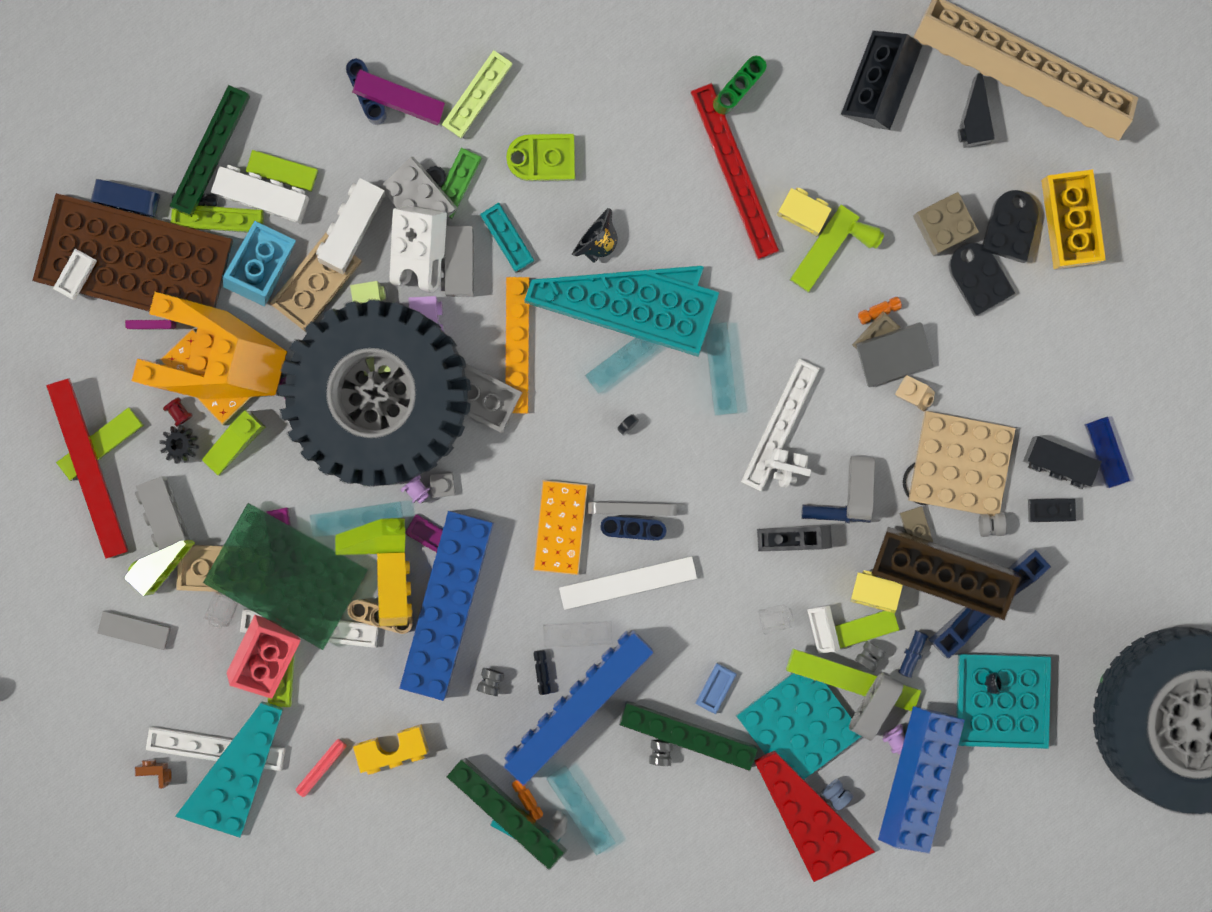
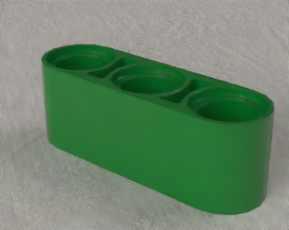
M755 55L750 57L720 91L713 101L716 112L728 114L763 75L767 64L761 56ZM750 65L756 66L758 73L753 72L750 69ZM735 81L742 82L744 89H739ZM722 97L727 98L730 101L729 106L724 105L722 103Z

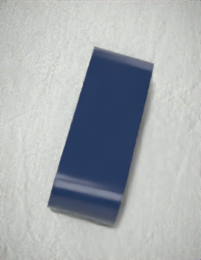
M357 58L351 59L346 65V73L353 87L357 77L352 75V70L355 67H362L363 71L370 73L365 63ZM357 95L364 114L372 124L379 125L385 122L387 111L384 105ZM380 108L381 114L378 117H371L370 112L372 109Z
M96 179L91 202L155 217L160 194Z
M607 516L601 521L600 525L601 531L605 536L658 541L663 539L667 532L664 523L652 519ZM608 520H614L617 523V529L613 533H608L604 529V523ZM630 522H637L640 526L639 532L635 535L627 532V525ZM653 524H659L662 527V534L658 537L650 534L649 529Z

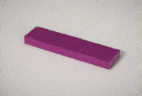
M362 70L358 71L352 90L354 94L436 126L440 123L445 105L444 102Z

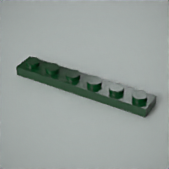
M230 85L227 86L169 205L172 209L190 217L193 216L251 97L249 93Z

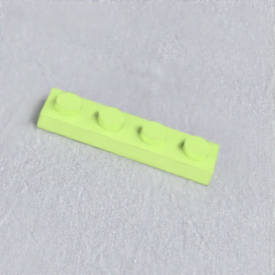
M493 50L442 123V126L462 139L512 67V62Z

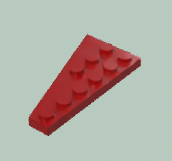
M775 750L754 760L813 882L875 852Z

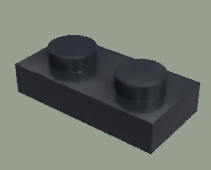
M1075 498L1028 499V522L1076 521Z

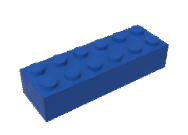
M913 706L879 833V841L894 848L930 854L965 722L964 719L947 713Z

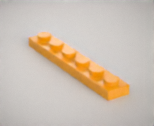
M506 277L505 384L523 392L512 414H528L529 304H526L524 300L529 288V277Z

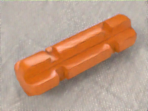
M893 297L889 299V302L884 301L870 307L868 311L865 309L859 312L858 318L861 324H867L871 322V319L875 320L882 311L888 315L892 310L895 312L901 309L902 303L898 297Z
M518 780L512 782V787L515 792H518V797L525 809L529 810V815L535 821L543 816V812L540 807H537L538 803L530 790L526 789V784L523 786Z

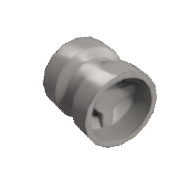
M996 513L994 516L980 514V536L988 537L990 534L1005 536L1006 519L1004 513Z

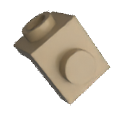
M907 375L895 393L898 398L916 406L923 412L927 407L931 406L935 394L928 385Z

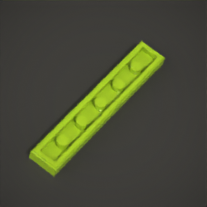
M794 648L786 667L788 672L862 696H866L877 678L876 675ZM903 684L902 692L894 706L912 712L913 706L917 705L921 690Z

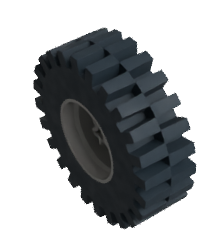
M368 299V302L363 303L357 301L344 303L345 307L339 310L331 308L322 313L324 318L320 322L311 321L304 328L307 332L302 340L295 339L290 347L295 352L291 361H284L281 372L287 373L286 384L279 385L278 396L285 397L286 408L280 409L282 420L290 422L292 430L287 432L292 442L300 443L303 448L300 454L307 461H315L319 465V471L326 475H334L340 478L339 481L348 484L356 483L367 487L392 485L412 480L423 472L432 470L438 465L437 462L442 457L448 456L453 450L452 444L464 432L465 426L462 424L465 415L470 412L471 403H468L467 399L468 391H471V382L466 378L464 370L466 362L458 354L455 348L457 346L455 341L445 334L439 324L422 313L399 303ZM374 358L375 371L370 372L366 359ZM384 365L388 366L391 370L390 376L385 379L379 373L380 367ZM401 368L405 374L395 380L396 373ZM363 371L367 372L369 376L368 381L364 384L360 383L358 378L359 374ZM346 379L356 384L355 390L342 388L344 380ZM401 382L406 385V392L403 395H399L396 392V387ZM377 389L385 397H375L374 399V396L368 393V390ZM356 393H359L362 397V402L358 406L352 402V397ZM400 398L410 399L409 406L401 404L399 402ZM394 404L400 408V413L396 417L391 416L389 411L390 407ZM360 409L363 412L354 422L349 415ZM370 410H375L378 414L375 422L368 420L367 416ZM383 416H386L390 426L386 429H382Z

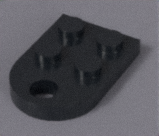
M1011 190L1002 194L994 202L981 248L982 251L1021 263L1027 262L1039 215L1037 204L1029 194L1020 190ZM1013 198H1020L1023 202V207L1016 208L1013 205Z
M967 243L960 246L952 254L949 261V272L975 317L1014 295L1015 291L994 255L982 251V244ZM963 250H969L972 253V260L970 262H964L961 259V252Z

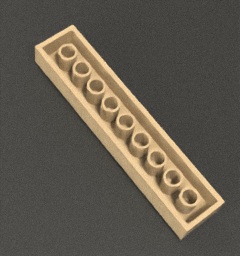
M931 0L913 37L921 44L929 45L939 50L941 54L951 56L959 60L961 64L971 66L979 70L981 74L999 80L1004 86L1012 87L1020 91L1024 96L1032 97L1040 101L1044 106L1052 107L1060 111L1064 116L1072 117L1080 121L1084 126L1102 132L1108 138H1114L1119 141L1133 120L1138 97L946 0Z

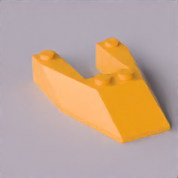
M159 292L154 293L149 314L197 327L187 370L146 359H137L131 381L200 399L275 396L277 394L282 375V365L286 360L288 351L228 311Z

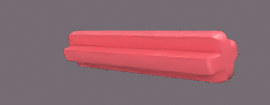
M337 739L295 791L300 796L305 797L347 745L342 740Z

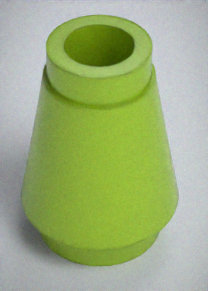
M853 221L848 230V233L852 234L868 248H878L884 237V233L880 231V228Z

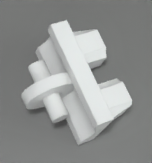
M774 448L771 460L765 459L764 466L782 470L781 473H774V479L779 480L780 487L787 488L790 483L795 484L797 482V477L792 476V473L810 476L811 470L806 469L808 456L794 453L790 465L786 464L789 451Z

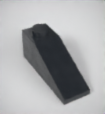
M977 73L973 78L961 119L960 129L957 131L958 140L960 143L963 142V148L990 144L995 140L984 78L981 73Z
M831 525L757 529L758 552L832 548Z

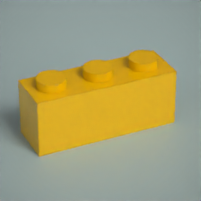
M405 553L377 554L379 626L407 625L408 617H412V605L407 603V596H411V583L406 582V574H410V561H405Z

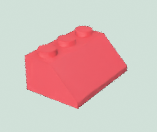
M254 615L226 674L229 685L272 699L301 639L276 621Z

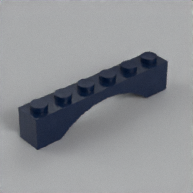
M1029 549L1009 567L1011 570L1020 572L1021 576L1014 596L1034 583L1051 568L1048 562L1035 549ZM964 607L928 640L943 657L949 659L967 643L971 636L991 616Z

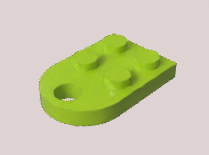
M528 134L516 138L509 145L506 154L509 170L515 177L523 181H575L574 134ZM516 152L524 155V161L520 164H515L511 160L512 155Z

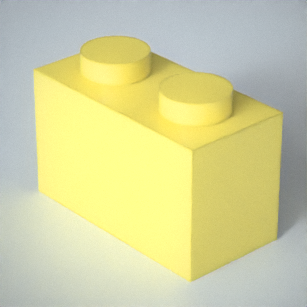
M796 187V189L791 188L777 216L817 236L831 208L827 207L829 204L819 198L814 200L808 197V193L805 190Z
M863 570L862 573L858 572L850 602L895 613L903 585L888 579L878 578L876 575L871 574L872 572Z

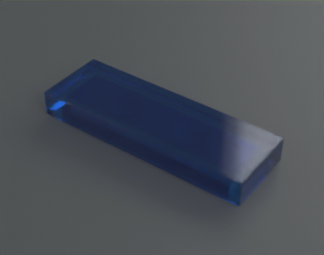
M1108 416L1084 424L1096 459L1102 462L1100 470L1106 487L1111 488L1129 482L1130 478Z

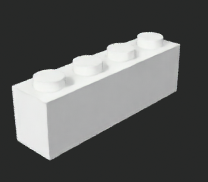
M227 165V168L219 166L211 193L298 224L302 223L310 200L304 195V190L292 187L291 190L283 188V183L272 179L270 183L262 181V176L251 172L248 175L240 173L241 169L231 165Z
M359 178L357 184L353 183L348 192L350 197L347 203L343 202L337 213L339 215L337 222L331 223L327 231L329 236L326 242H321L316 252L319 263L344 275L385 197L383 189Z

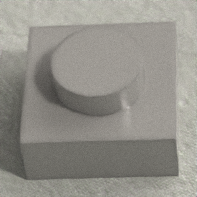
M453 473L429 475L432 498L455 495Z

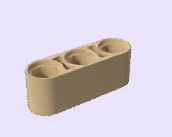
M358 599L350 603L348 607V614L351 619L395 633H407L414 626L413 616L408 617L409 626L407 629H401L399 626H379V621L376 619V613L379 610L378 604L371 601ZM357 603L362 604L365 608L363 616H358L354 612V607Z

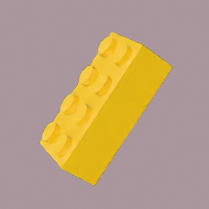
M1093 169L1047 175L1041 182L1053 269L1099 264L1105 261Z

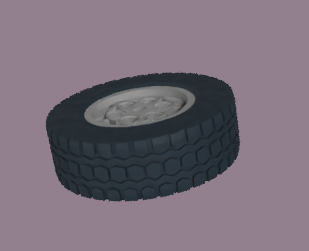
M1173 627L1154 631L1133 641L1131 646L1125 647L1120 652L1121 655L1114 658L1110 663L1111 667L1107 668L1102 676L1103 681L1099 683L1096 691L1098 695L1097 697L1095 696L1093 706L1095 708V712H1093V724H1095V727L1093 729L1095 739L1098 740L1096 743L1107 767L1132 792L1172 812L1189 815L1212 814V739L1209 738L1212 732V632L1192 627ZM1198 694V701L1193 703L1194 696ZM1178 704V710L1173 714V707ZM1176 727V733L1171 737V731ZM1194 740V747L1189 750V744Z

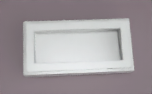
M75 249L53 289L72 300H76L97 260Z
M830 605L807 609L818 654L840 650Z

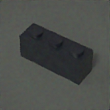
M1040 436L1032 437L1023 462L1029 464L1027 468L1040 473L1041 470L1050 473L1049 477L1062 481L1063 478L1071 481V486L1081 490L1084 487H1092L1102 463L1099 460Z

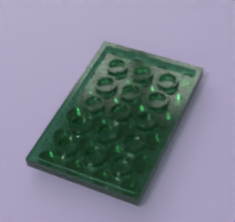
M247 503L203 583L324 650L369 569L344 555H335V550L255 505Z

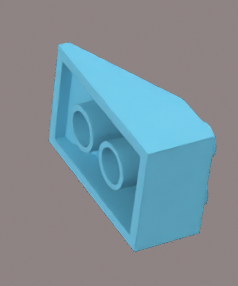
M254 221L223 276L224 288L265 307L276 288L296 240Z

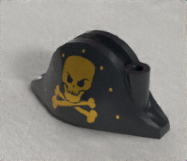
M607 208L582 236L572 252L573 256L585 255L594 263L599 257H606L615 250L618 237L613 226L612 210L610 208Z

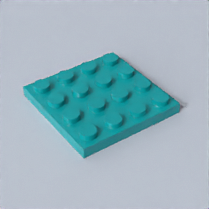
M958 654L956 717L965 720L958 746L1049 749L1051 657ZM996 672L1001 678L1002 691L1000 694L987 692L988 687L985 685L986 676L990 673Z
M795 673L788 675L736 714V717L765 755L775 750L803 780L862 737L849 730L852 718L827 684Z

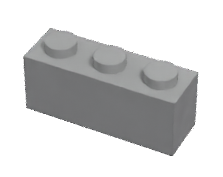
M446 226L445 255L441 260V268H445V277H441V291H445L447 297H474L473 226Z
M161 476L137 485L135 495L139 504H143L145 510L143 517L146 524L151 526L153 532L151 539L154 546L162 550L180 541L190 540L167 476Z

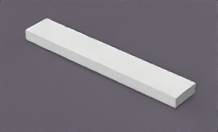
M798 359L742 477V483L762 492L772 471V468L764 466L765 459L771 460L774 448L782 449L820 368Z
M692 556L559 587L563 608L566 610L697 579Z
M249 609L242 610L240 632L246 633L254 615L276 621L303 640L377 647L379 627L362 622Z
M149 727L146 750L217 761L233 739ZM272 745L264 769L282 771L286 747Z

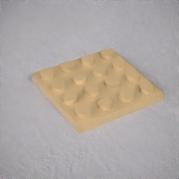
M925 411L908 501L976 514H988L989 516L1000 513L1015 428Z

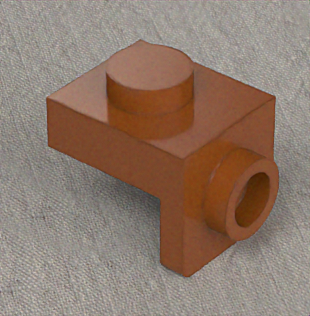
M155 759L142 760V764L135 767V776L158 775L159 789H164L171 782L172 772L170 768L168 769V762L156 763Z

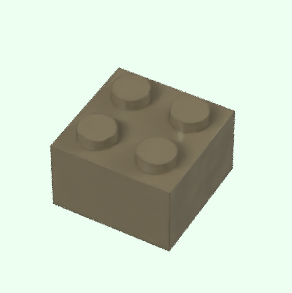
M959 192L913 215L933 256L979 233Z

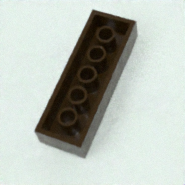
M888 527L871 573L1004 621L1021 578L1020 572Z

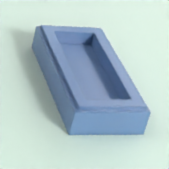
M716 663L695 704L716 714L737 673Z

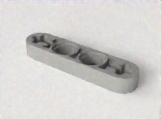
M588 502V514L677 516V504Z

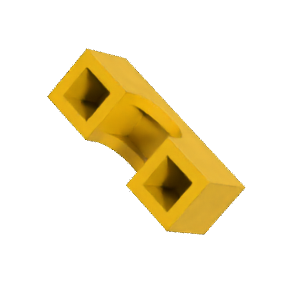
M422 725L400 730L397 733L399 748L393 752L382 749L378 737L356 743L353 749L360 773L367 771V774L370 775L380 772V767L389 765V768H395L403 765L402 761L411 759V762L424 759V754H427L429 749Z

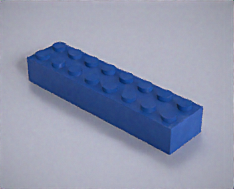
M448 511L399 689L442 701L445 700L494 522Z
M634 630L630 633L625 631L617 640L619 643L615 649L610 647L601 656L603 661L598 666L594 663L586 671V678L582 682L578 680L569 689L570 695L567 698L562 696L553 705L554 711L550 715L546 712L538 720V727L534 731L530 729L521 738L520 742L522 744L518 748L514 745L506 753L504 767L523 786L654 653L653 649Z

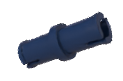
M915 630L909 648H906L904 651L906 655L898 670L900 674L912 678L918 660L922 659L923 655L921 653L927 638H929L927 634Z

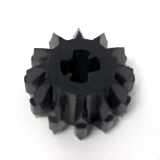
M179 425L178 430L175 426H171V434L163 432V436L167 439L159 441L160 444L166 446L160 451L161 453H168L166 456L168 461L174 458L175 464H179L181 459L184 463L189 462L188 455L191 457L196 456L192 449H199V445L193 444L194 441L198 440V436H191L193 430L189 428L185 431L184 425ZM177 440H183V443H181L184 444L182 449H176V446H178L175 445Z

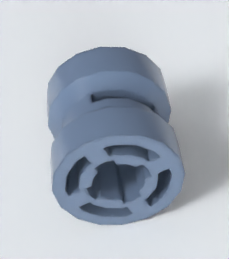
M838 778L829 783L821 793L826 799L831 800L832 806L837 811L844 808L854 797L849 790L843 788V784Z

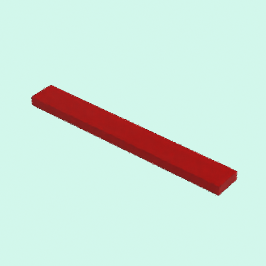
M712 83L692 90L690 92L757 260L779 252L725 114H719L714 109L713 101L717 95Z
M67 378L48 384L46 387L104 557L107 559L126 553L129 550L71 380Z

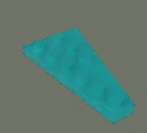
M262 701L175 817L241 838L284 708Z

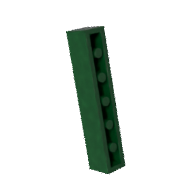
M626 701L619 722L620 726L748 771L751 770L758 750L756 745L630 701Z
M467 758L461 759L446 776L548 870L552 869L568 851Z

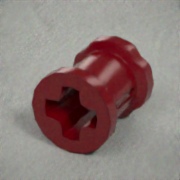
M180 397L175 398L163 407V410L165 412L168 411L175 421L174 425L176 427L184 424L193 416L181 404Z

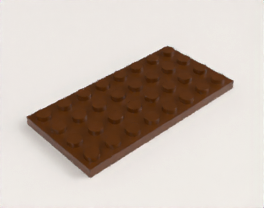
M56 193L32 281L54 287L73 251L77 249L97 260L79 294L150 312L155 292L216 308L233 239Z

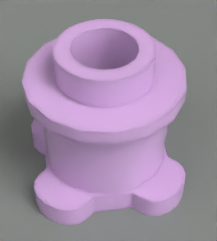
M420 475L413 478L401 489L402 493L406 491L413 499L412 503L417 501L421 504L430 496L427 493L430 488H426L420 481L422 478Z
M902 724L886 731L882 735V740L884 742L888 741L891 746V752L898 753V755L901 754L905 739Z

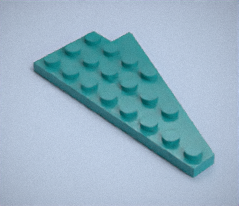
M689 266L532 279L524 301L526 304L699 357L719 292L698 286L704 266Z

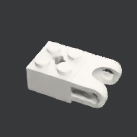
M409 205L393 208L390 282L393 285L403 286L411 280L412 271H414L418 277V284L421 290L433 293L439 288L441 260L444 258L447 212Z

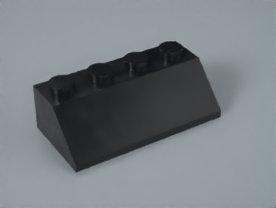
M873 30L841 115L873 128L891 130L923 45L908 34Z

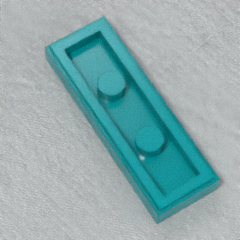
M499 202L480 213L481 218L515 273L534 262L532 255Z

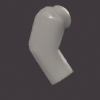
M556 811L552 815V821L555 822V826L549 833L556 840H559L566 832L568 818L561 811Z

